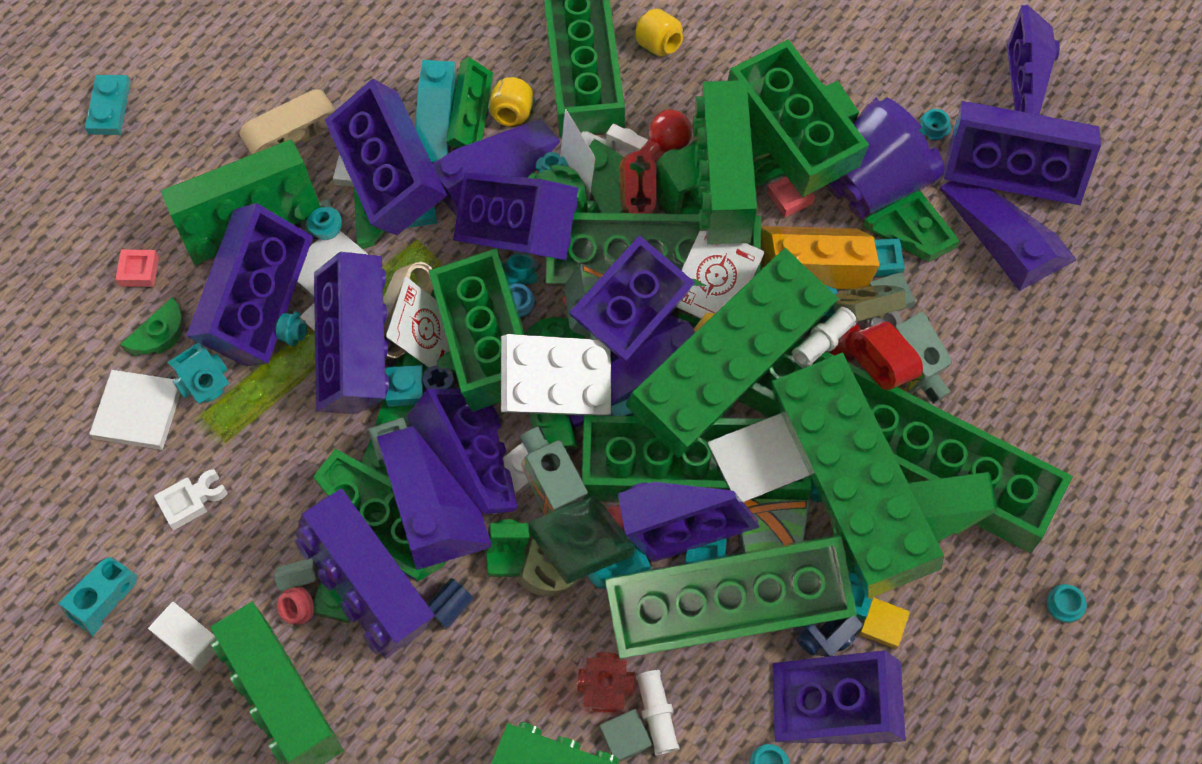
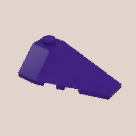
M1021 5L1007 43L1014 110L1040 115L1054 60H1057L1059 57L1060 45L1059 41L1054 39L1053 27L1029 5Z
M540 118L452 151L432 163L447 194L442 200L457 217L464 172L528 178L536 170L537 160L540 157H544L546 153L552 152L558 146L560 140Z
M950 181L940 187L945 197L1019 291L1076 261L1075 256L1055 232L991 188Z
M669 315L626 362L610 350L611 406L628 399L638 386L695 333L688 321ZM569 415L574 428L584 424V415Z
M427 389L406 416L410 425L414 426L484 514L514 512L518 506L511 472L504 466L503 456L506 453L505 443L499 441L497 430L501 427L494 406L491 405L472 412L461 393V389Z
M414 426L377 436L416 570L492 547L481 511Z

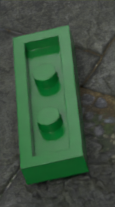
M470 57L460 62L446 143L456 149L482 140L493 78L492 71Z

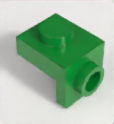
M511 519L490 523L488 535L492 547L485 549L487 576L519 577L525 558L524 552L529 540V523H518Z

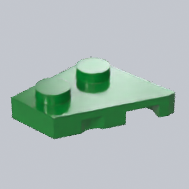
M594 138L589 145L595 156L590 194L594 201H598L601 213H624L620 203V162L623 156ZM630 164V169L635 170L637 176L640 171H644V169L636 164Z
M921 190L868 216L864 221V227L884 239L900 238L902 249L928 263L957 248L960 241Z

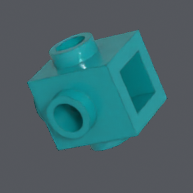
M196 343L168 361V364L178 377L173 380L178 391L185 399L191 396L198 404L203 401L207 403L218 398L224 391L222 388L229 384L223 375L228 369L217 353L210 355L200 343Z

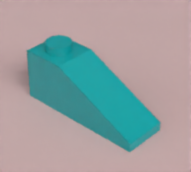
M422 60L418 83L415 129L431 163L436 162L449 153L450 145L446 143L457 84L456 65L453 61Z

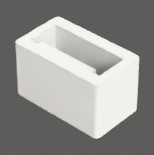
M174 602L148 628L159 640L198 672L216 654L211 646V642L216 640L215 635Z

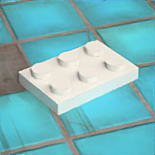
M511 334L501 336V412L611 415L610 349L599 340Z

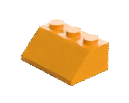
M761 226V250L764 251L762 257L763 268L784 248H787L824 285L836 289H854L869 286L880 266L874 237L859 229Z

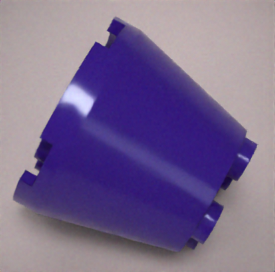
M876 97L865 106L853 123L869 144L861 166L826 186L837 199L844 196L850 202L848 206L857 218L863 219L867 215L932 185L944 174L945 168L938 149L935 147L929 149L927 140L919 131L922 126L917 120L892 99L886 97L883 101H879Z

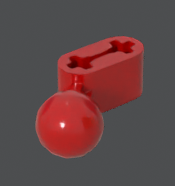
M668 109L658 113L650 123V139L639 151L631 152L621 160L620 203L624 213L651 214L655 209V163L667 151L672 149L680 150L687 147L691 141V122L682 112ZM637 158L639 164H644L645 166L644 171H640L638 176L635 170L630 169V164L636 162ZM637 192H639L640 198H645V205L640 206L639 211L636 205H631V198H636Z
M887 321L877 323L862 330L856 324L838 339V345L832 351H828V353L834 356L843 353L847 362L856 358L875 382L885 390H891L917 379L923 372V363L919 354L901 333Z

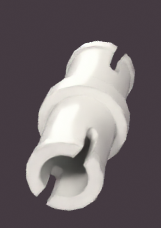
M840 307L824 324H817L811 330V335L792 351L794 361L802 368L811 366L825 351H832L838 345V339L856 325V317L851 310Z
M659 670L647 671L636 676L645 709L641 712L644 721H648L655 755L670 753L680 749L671 719V714L674 713L672 704H667Z

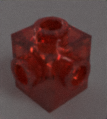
M599 652L596 653V658H587L586 669L579 668L577 692L584 693L583 707L585 712L625 714L626 696L634 695L635 672H628L627 660H620L619 654ZM605 678L613 680L609 686H602L600 682Z

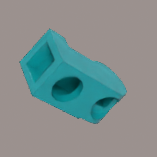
M108 557L88 573L58 604L69 620L93 637L103 625L102 620L135 586L138 579L137 574L115 558Z

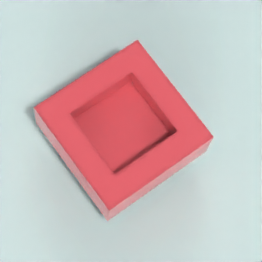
M787 176L768 185L767 194L785 218L814 204L815 195L811 193L802 198Z
M121 249L116 274L118 285L154 287L159 261L156 250Z

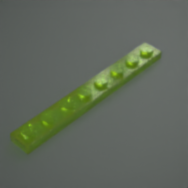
M415 240L382 267L386 272L383 298L396 270L418 262L426 263L432 269L441 266L440 260L419 240ZM411 272L410 280L418 285L416 275ZM311 327L307 328L306 336L302 341H298L295 346H289V344L269 360L268 364H263L201 415L202 420L225 444L315 370V331Z

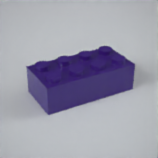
M371 79L325 119V123L372 226L397 236L447 196L397 91L375 79Z
M961 101L946 156L944 179L1081 205L1101 147L1099 126Z
M464 172L453 241L566 260L567 251L571 243L570 234L574 213L577 208L579 187L543 179Z
M257 203L234 209L186 337L244 366L268 364L277 341L276 326L278 319L288 310L313 236Z
M340 251L314 272L316 412L357 414L386 399L389 389V378L385 374V358L388 353V343L384 339L387 307L383 303L386 272L382 269V256Z
M342 488L301 514L296 532L298 539L295 540L298 550L307 560L312 558L320 569L318 571L320 580L329 591L335 589L343 602L340 605L343 612L351 622H359L366 632L363 638L375 654L380 652L386 660L424 632L434 618V613Z

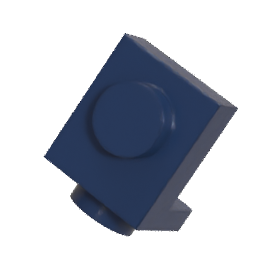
M855 616L827 621L819 630L814 624L793 627V630L798 635L796 639L798 644L805 652L811 656L829 657L833 656L837 651L840 652L849 647L855 640L854 634L863 625Z

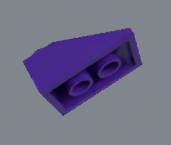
M639 235L574 306L569 315L620 359L626 362L680 304L695 282Z
M651 482L636 484L630 490L618 494L625 535L652 562H657L687 552V550L696 549L759 528L758 520L735 491Z
M882 650L773 663L775 742L878 744L906 741L901 662L887 651Z

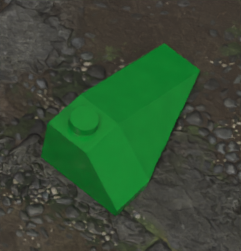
M335 448L313 476L314 481L324 493L330 496L342 488L407 577L418 582L443 568L447 561L416 570L389 478Z
M988 472L908 483L937 542L951 534L957 535L997 511L991 476ZM832 524L833 534H834V535H838L837 532H836V530H835V528H834V526H833V524ZM844 549L845 557H846V562H847V566H848V568H849V571H850V573L856 575L855 570H854V568H853V566H852V564H851V562H850V560H849V558H848V556H847V553H846V551H845V549Z

